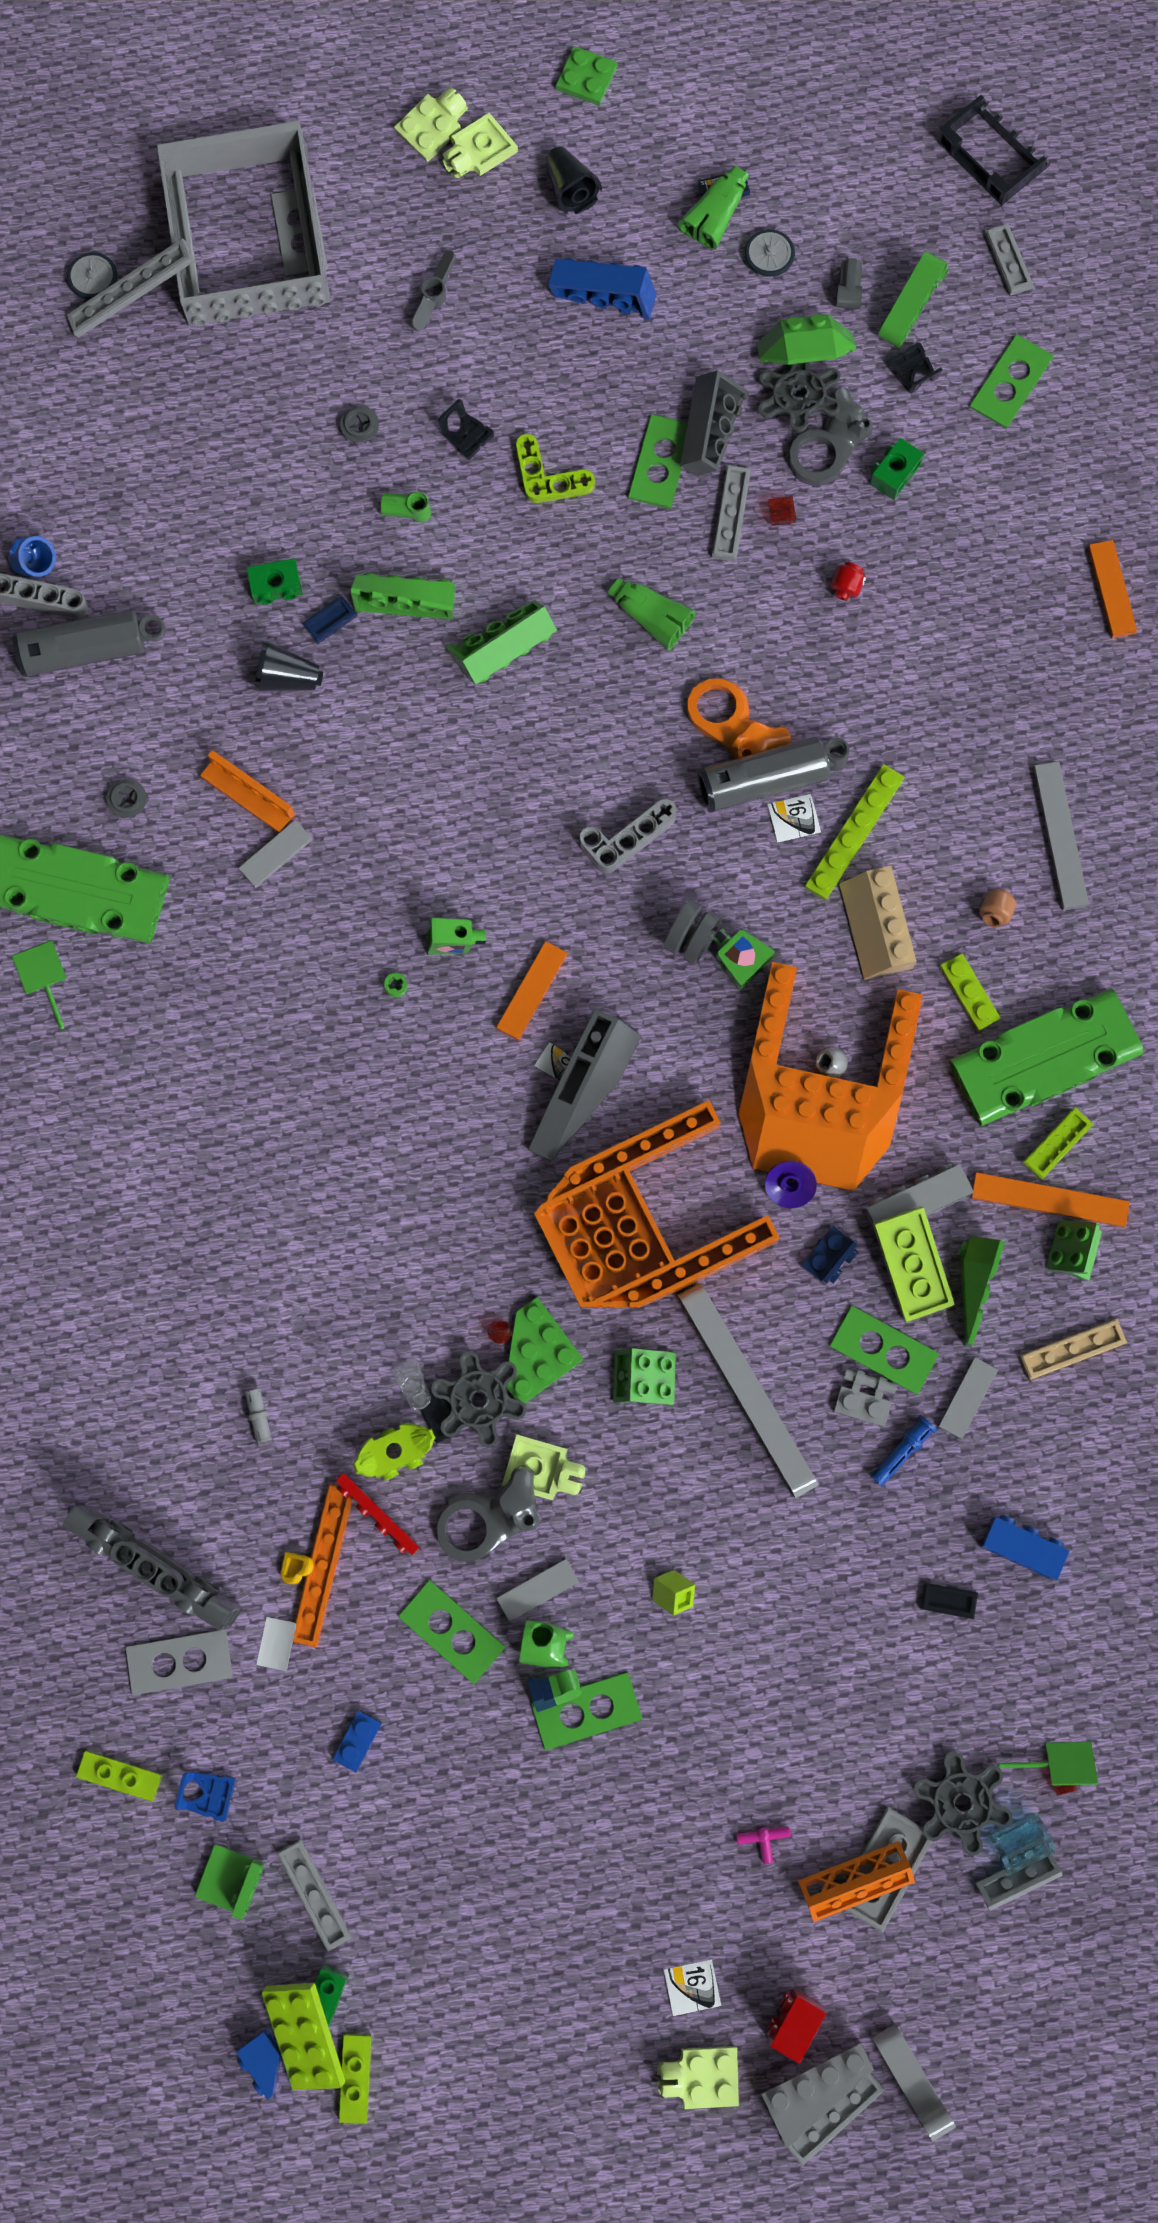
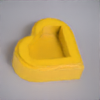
M285 1552L281 1568L282 1581L291 1585L298 1584L303 1576H307L312 1572L313 1560L305 1555Z

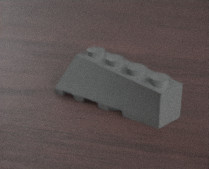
M718 370L697 376L680 462L682 468L695 476L718 470L728 446L726 443L727 438L733 434L735 429L733 426L734 421L742 412L741 404L749 395V391Z

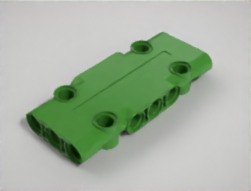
M0 834V908L12 910L20 915L28 914L29 917L38 921L87 933L99 934V932H103L114 938L123 937L148 944L152 942L169 884L168 874L138 868L128 862L119 863L118 860L108 856L51 843L47 846L39 844L33 839L22 840ZM31 850H38L36 856L32 858L27 857ZM127 873H135L132 880L124 881ZM17 897H24L21 904L13 905ZM121 920L119 927L115 929L110 928L112 921Z
M1110 988L1085 1000H1079L1074 1005L1065 1009L1063 1007L1008 1030L997 1036L995 1040L987 1041L973 1050L950 1059L949 1064L977 1123L980 1126H984L1008 1114H1013L1026 1106H1035L1094 1079L1100 1073L1107 1072L1111 1068L1143 1055L1144 1050L1116 992ZM1075 1009H1082L1086 1013V1018L1080 1019L1077 1017ZM983 1050H991L995 1055V1059H986L983 1056ZM1098 1055H1106L1109 1059V1064L1100 1063ZM1007 1095L1014 1096L1017 1099V1105L1010 1106L1007 1104L1005 1097Z

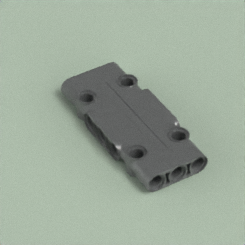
M90 1505L75 1506L64 1520V1528L84 1540L86 1546L105 1557L108 1556L123 1570L159 1594L174 1600L175 1605L189 1615H196L218 1631L230 1628L241 1613L242 1607L223 1594L218 1595L220 1592L218 1587L203 1578L196 1580L189 1569L147 1541L133 1538L131 1536L133 1531L124 1524L114 1519L108 1524L109 1518ZM181 1574H183L186 1577V1582L184 1581L183 1576Z

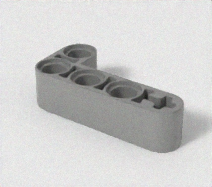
M668 799L658 801L609 841L596 827H586L580 834V848L600 872L605 874L612 873L675 823L676 805ZM661 811H663L664 813H667L669 811L670 815L667 816L666 814H664L661 816ZM643 825H648L652 828V831L643 833L639 828ZM588 837H594L598 842L594 845H588L584 840ZM628 840L632 842L633 846L625 849L620 846V843ZM608 855L614 860L610 864H604L600 859Z
M893 2024L874 2036L872 2039L932 2142L955 2129V2123L936 2094L897 2025Z

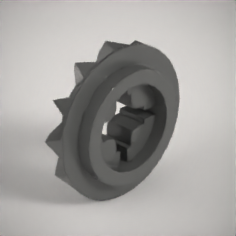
M352 407L341 418V432L346 440L349 439L355 444L358 442L366 444L371 438L374 439L375 434L379 431L378 417L368 407ZM356 418H359L362 424H366L363 426V432L359 431L358 428H353L357 426Z
M120 780L113 784L107 793L109 809L114 815L123 819L135 818L137 814L143 812V808L147 803L145 789L134 780ZM120 793L127 797L131 794L134 805L129 803L122 805L124 801Z

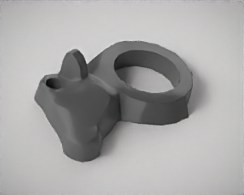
M843 386L834 389L830 397L840 402V410L835 416L827 417L824 429H811L800 432L788 443L791 446L788 455L790 469L795 474V478L802 483L819 486L834 481L844 470L855 447L872 434V421L866 417L862 407L853 401L849 390ZM820 441L831 447L835 455V461L829 469L823 472L809 471L798 460L799 449L808 442Z
M527 1465L515 1468L511 1473L509 1482L492 1499L468 1492L460 1493L447 1499L449 1506L440 1516L437 1524V1534L441 1548L450 1557L459 1561H475L490 1554L511 1536L535 1530L540 1521L534 1493L533 1470ZM460 1509H471L478 1512L486 1523L487 1534L485 1540L479 1547L473 1550H464L457 1547L448 1535L450 1517Z

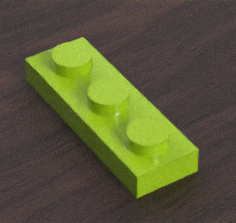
M963 953L940 965L941 971L977 1032L1000 1021L1001 1017Z

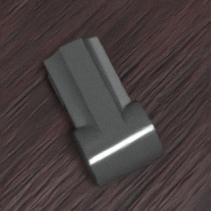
M848 258L841 263L836 307L860 309L862 262H859L857 259Z

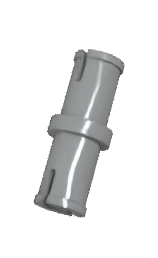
M261 1388L244 1392L250 1413L248 1420L252 1421L256 1444L273 1440L267 1421L269 1413L264 1408Z

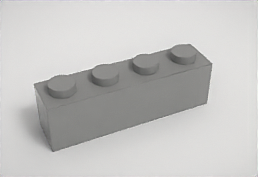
M948 1164L938 1169L939 1174L930 1178L929 1175H925L914 1181L915 1186L907 1189L904 1185L892 1191L893 1196L885 1200L881 1196L870 1201L865 1214L873 1230L872 1223L922 1206L926 1216H929L971 1196L974 1191L961 1165L953 1167L952 1164Z

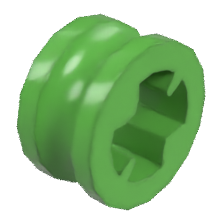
M400 973L389 974L384 981L386 992L392 997L403 996L407 991V981ZM394 979L396 982H403V984H400L401 989L398 991L395 988H389V986H392L391 981Z

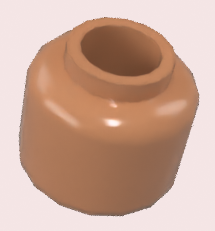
M995 889L989 891L985 895L979 910L983 922L988 926L996 928L1007 925L1016 909V901L1007 890Z

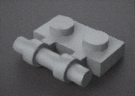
M846 1369L843 1379L852 1381V1388L849 1389L841 1386L834 1412L884 1428L892 1402L884 1400L882 1397L884 1392L895 1394L897 1384L887 1382L888 1379L883 1377L877 1379L865 1375L864 1371L857 1370L855 1372ZM861 1385L876 1389L874 1396L859 1392Z

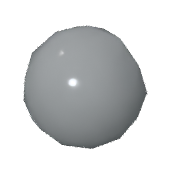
M836 1047L824 1048L816 1058V1069L820 1075L839 1078L845 1073L848 1066L845 1053Z

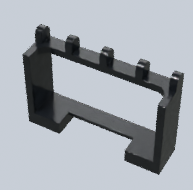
M980 95L939 129L937 143L1002 206L1047 169L1051 163L1045 156L1037 160L1032 155L1036 148L1031 145L1026 149L1016 139L1019 135L1016 129L1009 133L999 123L1003 116L998 113L993 117L985 109L989 102ZM976 114H979L1031 165L1010 184L997 172L990 175L961 146L963 139L956 131Z

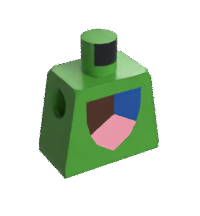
M431 918L426 931L427 955L467 954L472 945H485L486 943L485 929H472L471 920Z
M722 928L715 934L713 939L721 947L716 954V961L739 991L775 955L773 949L742 929L731 937Z

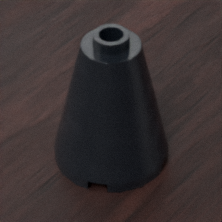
M555 147L551 149L546 157V164L560 210L565 214L572 211L575 214H579L588 210L597 202L599 190L602 191L599 178L566 148Z
M262 642V647L266 648V650H261L255 679V681L260 682V685L255 684L254 690H315L316 685L321 686L324 671H319L320 665L270 642Z

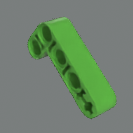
M925 251L883 323L878 337L898 348L902 346L934 289H938L940 280L945 279L948 272L947 262Z

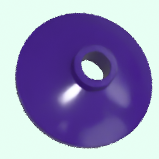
M784 1161L776 1164L770 1169L765 1179V1190L768 1197L775 1204L784 1208H798L806 1205L814 1197L817 1189V1180L813 1171L807 1165L797 1161ZM792 1178L796 1181L794 1183L787 1182V1179Z

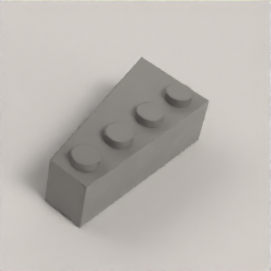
M862 2044L762 2094L787 2149L874 2071Z

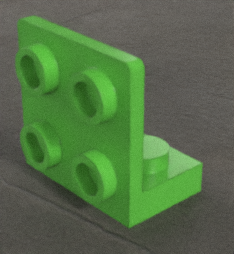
M634 1348L615 1350L613 1403L639 1402L673 1405L676 1354L673 1352Z
M217 1844L213 1847L195 1896L198 1899L232 1911V1917L242 1920L247 1915L266 1863Z

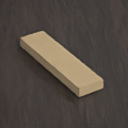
M1118 1319L1025 1353L1019 1357L1028 1379L1032 1380L1124 1345L1127 1341Z

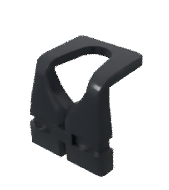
M919 342L906 349L905 353L900 352L888 359L887 362L891 371L896 373V378L909 393L917 391L928 379L931 381L938 379L942 372L941 367L934 371L929 358L925 355L922 344ZM916 373L924 375L923 378L914 382Z
M457 399L438 418L442 435L467 460H470L480 450V446L483 447L494 436V431L491 428L484 426L482 422L466 413L461 399ZM454 411L457 412L464 422V431L462 432L448 431V417Z

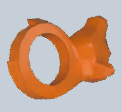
M722 678L708 679L695 686L689 695L687 715L692 725L703 735L726 747L734 759L787 745L791 742V735L787 728L783 726L773 727L749 719L747 696L735 682H729ZM722 690L733 698L736 710L728 720L721 723H712L700 715L697 709L699 698L707 691Z

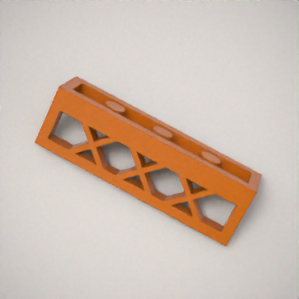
M211 750L208 754L210 763L200 775L201 779L277 833L283 831L295 816L292 806L218 753Z
M897 1841L798 1880L812 1920L816 1922L915 1883L903 1848L900 1842ZM898 1852L901 1861L894 1864L884 1862L886 1856ZM867 1863L875 1866L871 1873L863 1874L858 1872L860 1867ZM845 1874L849 1876L847 1882L843 1884L833 1882L837 1875ZM814 1884L824 1886L820 1893L812 1896L809 1895L806 1888Z

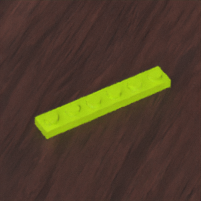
M883 764L807 882L806 890L827 901L900 787L905 776Z

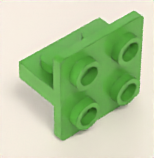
M1059 1220L1046 1268L1050 1271L1065 1272L1078 1279L1089 1281L1102 1231L1099 1230L1100 1225L1094 1222Z

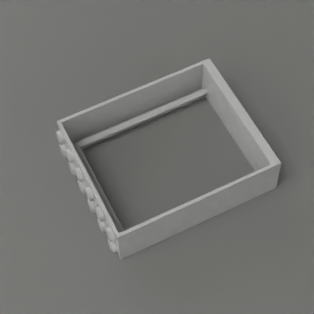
M300 121L157 145L171 242L173 245L183 238L187 242L194 260L193 263L176 273L180 302L189 325L204 326L208 322H227L234 318H251L258 314H274L277 311L298 310L301 307L322 306L325 303L331 302L307 150ZM291 159L309 277L200 295L183 177Z

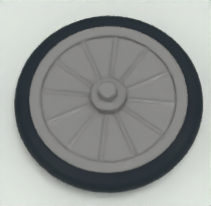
M773 229L762 230L755 233L748 240L745 246V259L748 266L757 274L767 277L778 276L786 272L793 264L795 248L793 242L786 234Z
M96 252L85 253L77 257L70 264L67 272V282L70 289L77 296L88 300L117 282L118 278L117 268L109 257Z

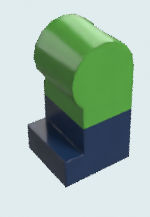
M574 1670L563 1671L556 1676L552 1675L540 1680L537 1677L527 1680L537 1712L569 1702L582 1694L578 1675Z

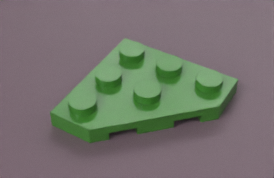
M538 1297L516 1312L509 1362L513 1363L517 1368V1375L508 1383L507 1389L515 1400H520L525 1404L584 1361Z

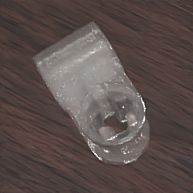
M416 1357L391 1367L409 1406L415 1410L428 1406L431 1396Z

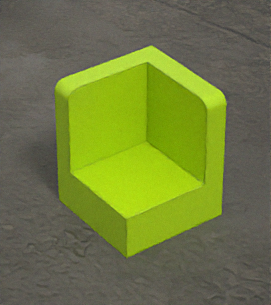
M675 1570L654 1578L652 1599L656 1604L673 1616L693 1607L695 1584Z

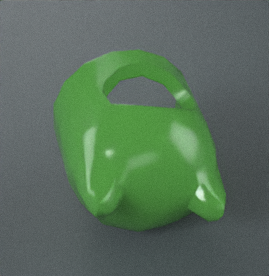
M526 1620L519 1663L541 1667L568 1666L569 1660L564 1654L566 1641L573 1638V1632L554 1624Z

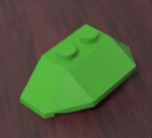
M815 314L809 317H791L780 320L756 344L760 362L766 363L769 361L775 364L786 365L837 359L856 350L852 332L829 314Z

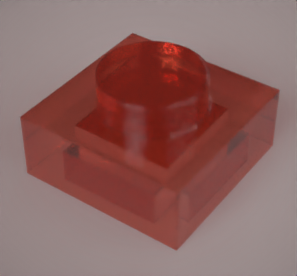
M793 496L768 499L771 526L796 523Z

